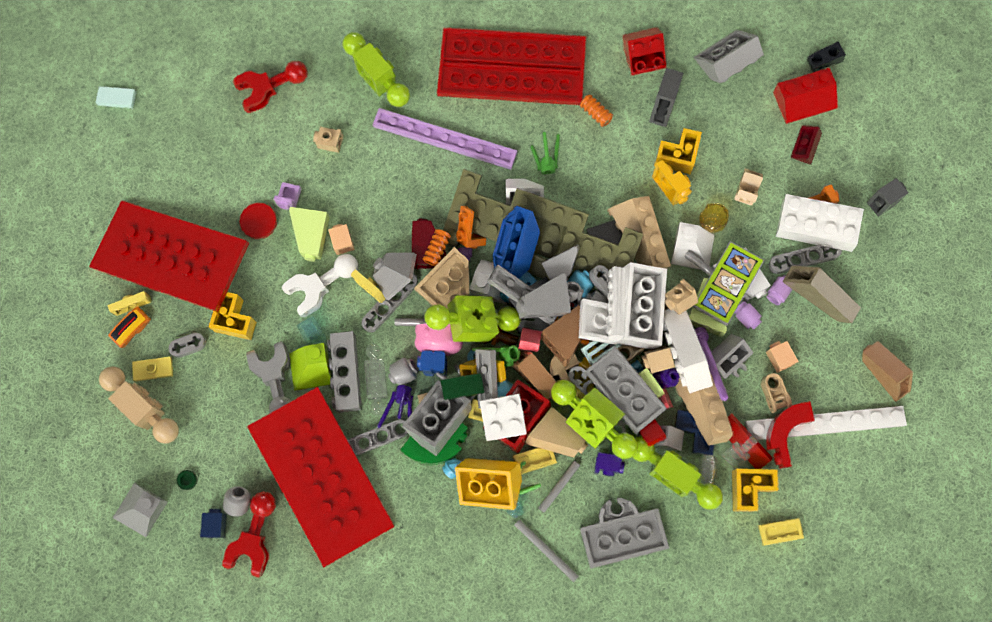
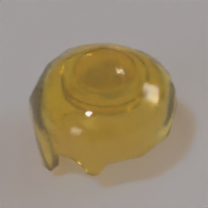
M719 203L707 204L699 216L700 226L710 233L722 231L727 226L729 220L728 209Z

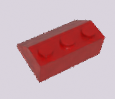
M830 68L777 83L773 91L786 124L838 109L837 84Z
M517 379L506 396L520 394L527 434L497 440L518 454L525 445L529 434L552 406L548 399Z

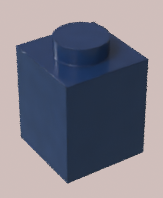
M209 509V513H202L200 537L225 538L227 514L221 513V509Z

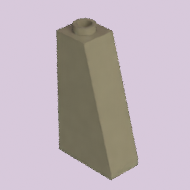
M791 266L783 280L784 284L838 322L853 323L861 308L820 267Z

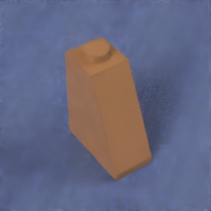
M579 305L572 309L571 313L562 316L545 328L541 334V340L564 367L569 365L582 341V338H578Z
M877 341L873 345H868L863 350V363L895 402L911 391L913 371L880 342Z
M519 349L520 357L517 361H513L514 365L512 367L534 391L546 399H552L551 389L556 383L555 379L532 352Z

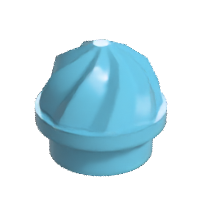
M453 458L445 462L442 469L450 479L456 477L455 467L461 461Z

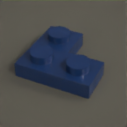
M678 410L675 428L687 433H694L692 453L713 456L714 445L707 444L695 424L696 421L692 414L687 411Z

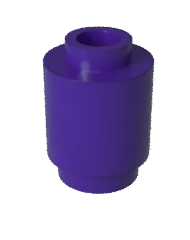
M675 368L652 374L662 389L676 386L679 382V374Z

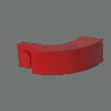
M811 401L798 403L783 410L774 418L769 426L766 436L767 451L775 449L773 457L779 469L792 467L787 446V438L792 428L815 421Z

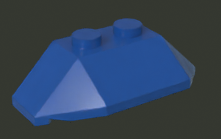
M516 206L503 219L493 253L494 268L500 265L518 279L530 269L540 234L533 211Z

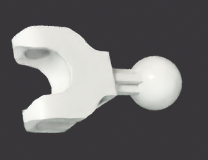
M342 254L336 258L334 268L319 277L316 273L310 276L296 274L282 285V290L288 295L299 290L305 291V300L298 306L297 312L300 317H307L321 307L324 295L329 292L326 286L339 277H352L351 273L355 269L358 270V262L354 256Z

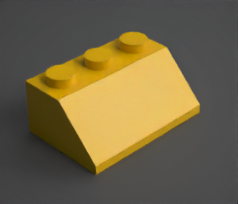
M465 458L455 467L460 505L511 510L516 508L522 483L520 462Z

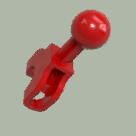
M294 60L286 65L284 72L273 77H269L266 72L257 74L253 71H246L233 79L236 89L240 91L247 88L253 89L252 94L243 100L242 106L244 111L252 113L265 108L270 98L277 94L275 87L286 82L293 84L304 82L308 76V69L301 61Z
M263 491L256 493L252 497L250 509L254 515L249 531H242L240 538L227 546L222 562L224 568H234L239 556L246 554L252 561L251 575L260 578L264 574L269 560V553L264 545L265 536L260 535L265 517L270 516L276 508V500L272 494Z

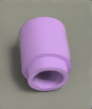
M785 276L777 277L768 290L767 299L775 305L784 303L793 290L783 283Z
M743 301L738 306L735 317L747 329L751 327L754 330L762 323L760 320L762 315L750 303L747 304Z

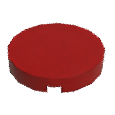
M254 203L243 210L240 215L239 224L241 230L252 239L266 238L277 227V216L270 206L264 203Z

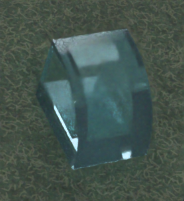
M314 316L296 325L307 345L319 344L327 339Z

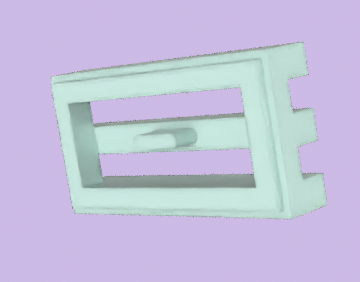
M592 340L582 347L581 351L590 365H593L615 346L618 348L621 344H614L594 359L591 356L610 343H603L588 353L587 350L599 342Z

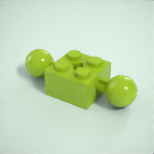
M357 32L348 33L343 39V48L347 54L353 56L357 72L379 97L387 92V99L391 105L395 107L406 105L410 99V92L404 84L396 83V75L393 72L394 67L388 59L385 61L378 47L374 48L371 43L366 45L365 39L361 34Z
M457 295L447 304L448 309L443 305L435 304L426 310L424 317L427 326L433 330H442L450 324L453 342H489L499 333L498 326L504 331H513L521 323L519 313L514 307H503L498 313H495L492 296Z
M559 380L553 385L551 389L553 400L560 405L569 404L575 409L566 420V423L592 447L596 449L608 438L612 442V451L618 458L629 459L636 454L638 449L636 439L628 433L619 434L614 430L625 413L600 391L593 388L580 400L576 396V387L572 382Z
M642 436L635 438L638 449L633 458L639 462L650 461L655 466L649 473L652 477L681 497L688 495L692 491L696 494L699 505L704 509L713 510L721 505L723 500L721 489L711 483L704 485L700 483L698 479L702 474L697 472L699 469L689 462L686 464L680 460L682 457L674 451L669 452L667 450L660 455L655 451V445L648 446Z

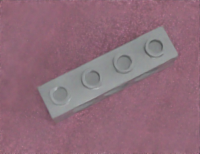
M353 331L330 334V340H327L328 351H331L332 358L329 359V368L333 370L330 384L335 394L332 397V407L336 408L338 413L362 410L356 335ZM347 350L345 357H338L339 351ZM343 368H348V374L341 377L340 371ZM350 387V393L342 396V389Z

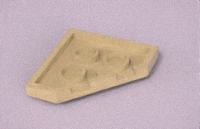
M454 247L414 288L415 291L431 305L439 304L447 309V304L457 295L470 296L468 259Z

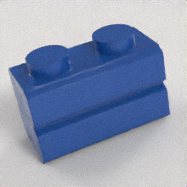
M423 350L421 352V356L417 358V368H419V371H422L425 376H434L437 372L443 376L447 375L448 359L444 351H435L433 353L432 351Z

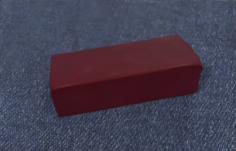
M801 126L790 158L812 164L822 135L820 127Z

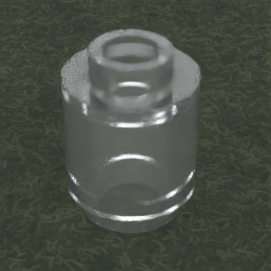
M703 455V458H699V470L697 472L702 474L698 480L700 483L715 484L719 460H716L715 456Z

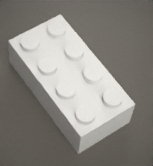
M786 194L782 202L775 237L852 252L858 244L864 209Z
M630 262L623 267L625 268L624 337L617 344L653 350L662 346L667 269Z
M664 310L663 331L667 332L663 334L666 343L671 345L668 347L670 348L672 358L677 359L674 360L677 372L681 374L679 377L682 386H687L689 393L713 386L707 360L687 311L679 315L674 310Z

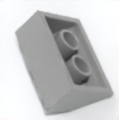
M735 30L696 55L694 59L711 80L723 83L733 74L741 72L747 65L755 63L764 54L757 35Z
M438 380L402 427L422 447L437 456L472 410L471 400L466 397H460L445 401L441 382Z

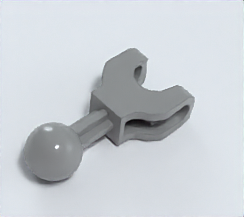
M282 341L275 343V355L269 361L262 362L254 350L246 353L249 369L256 376L262 378L266 386H270L273 400L269 405V413L291 402L288 397L284 396L281 382L286 381L285 372L290 365V357L286 345Z

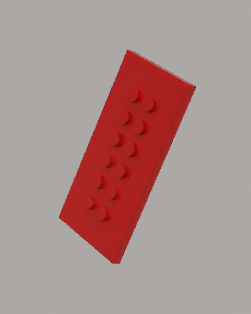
M443 28L437 96L580 105L583 94L586 36Z
M121 200L89 267L116 278L219 312L250 243L247 240Z
M319 387L247 426L323 568L395 527Z

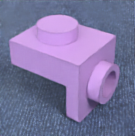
M282 182L278 196L274 197L278 207L288 210L290 207L296 208L301 187Z

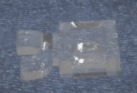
M753 436L742 445L736 441L722 453V456L734 469H737L749 459L748 451L758 441Z

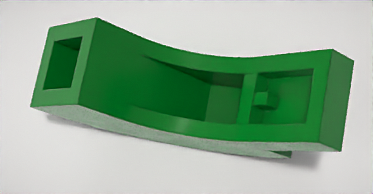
M461 423L437 456L422 447L412 436L402 446L400 451L411 460L420 464H443L455 458L463 451L457 444L459 442L463 443L468 438L469 434L467 432L469 429Z

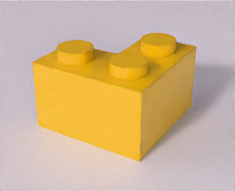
M683 128L679 144L661 141L654 166L663 160L665 164L671 166L673 171L691 174L702 132Z
M227 292L219 312L213 311L209 328L216 333L252 340L257 322L250 316L241 315L240 311L244 300L238 294Z
M735 469L732 471L733 511H758V492L778 491V470Z

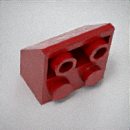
M655 27L622 35L624 52L631 76L666 68L664 37L660 29Z

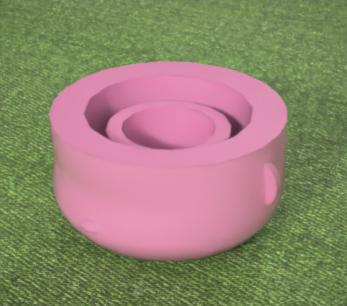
M427 324L415 326L416 339L414 344L420 352L423 350L432 351L433 353L435 351H444L446 356L454 355L462 349L463 342H453L450 324L442 330H433Z

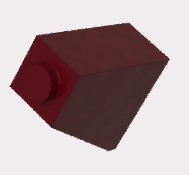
M425 218L412 221V253L417 254L414 269H433L435 267L423 260V257L426 256L425 252L428 251V246L431 245L430 241L433 240L432 237L435 235L432 221H428ZM443 250L444 254L441 255V260L447 255L445 250Z

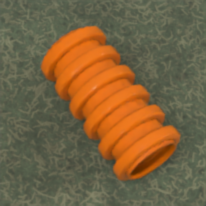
M591 94L584 97L580 103V107L584 108V111L588 112L589 116L592 115V118L596 119V122L600 123L601 127L606 126L605 122L607 120L610 122L613 118V114L609 113L608 109L605 110V107L601 106V103L597 102V99L593 98Z
M441 229L435 230V235L432 237L433 240L430 241L431 245L428 246V251L425 252L426 256L423 257L424 262L432 266H436L439 263L441 255L444 254L443 250L446 249L445 245L448 244V239L451 238L448 232Z

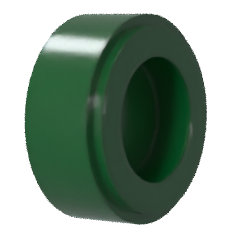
M184 470L178 474L176 482L179 488L191 490L196 486L198 478L193 471Z

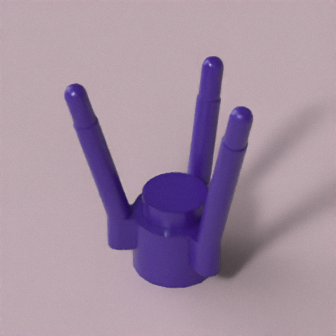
M405 385L397 386L396 392H392L391 399L377 425L378 428H381L395 400L396 403L400 404L397 418L401 419L404 405L407 403L409 418L412 414V388Z

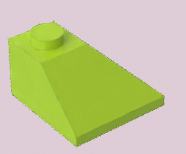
M324 343L303 346L289 353L294 391L331 385L328 348Z

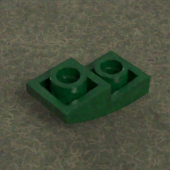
M481 373L440 380L445 401L485 393Z

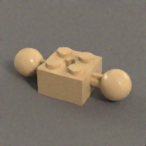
M107 367L100 373L99 383L101 387L107 391H115L108 399L134 425L146 430L153 427V436L160 443H171L177 438L179 434L177 423L169 418H161L165 414L161 410L162 404L156 399L149 397L150 393L144 387L138 386L136 383L130 384L126 382L124 372L118 367Z

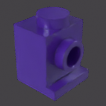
M598 452L594 474H599V471H603L602 475L614 477L615 473L623 474L625 462H622V459L616 455Z

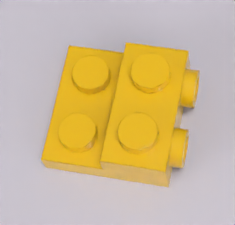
M663 160L656 163L652 175L654 181L673 206L677 203L679 205L685 203L689 199L688 195L692 192L689 178L683 175L681 171L673 174L671 166L665 164Z

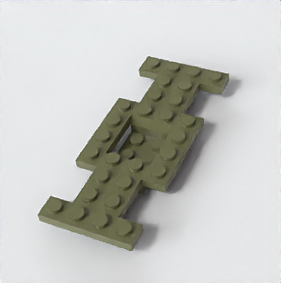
M463 169L443 229L451 236L448 239V244L456 247L459 246L456 234L461 206H467L474 211L472 233L496 242L503 219L516 206H520L533 211L540 230L534 253L551 258L578 244L580 249L573 270L581 272L586 270L589 273L591 269L598 265L605 266L609 271L613 266L623 268L630 262L633 263L644 233L625 227L619 245L583 231L589 216L588 213L519 188L516 189L510 206L477 194L482 175ZM534 254L528 272L539 278L547 277L550 280L542 265L547 259ZM598 272L597 277L599 278L602 274Z

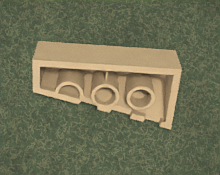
M649 196L632 198L607 210L610 216L612 215L615 219V225L622 233L625 227L644 233L635 256L638 264L664 269L671 267Z
M712 376L713 386L689 393L687 386H682L679 377V382L675 386L676 392L683 399L688 412L695 419V424L707 444L714 445L728 442L733 433Z

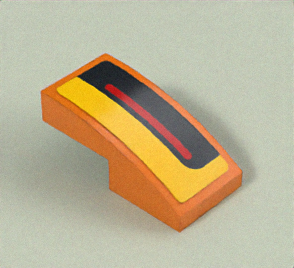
M135 307L113 328L108 336L120 348H124L135 334L140 333L151 319L140 307Z

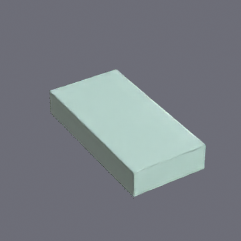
M99 86L96 104L100 106L133 108L136 91L134 89Z

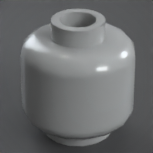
M401 358L390 365L388 377L393 384L406 385L417 378L418 368L412 359Z
M241 486L228 489L224 495V511L228 515L236 517L246 514L251 500L249 491Z

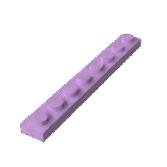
M380 108L373 122V127L510 170H512L517 156V150Z

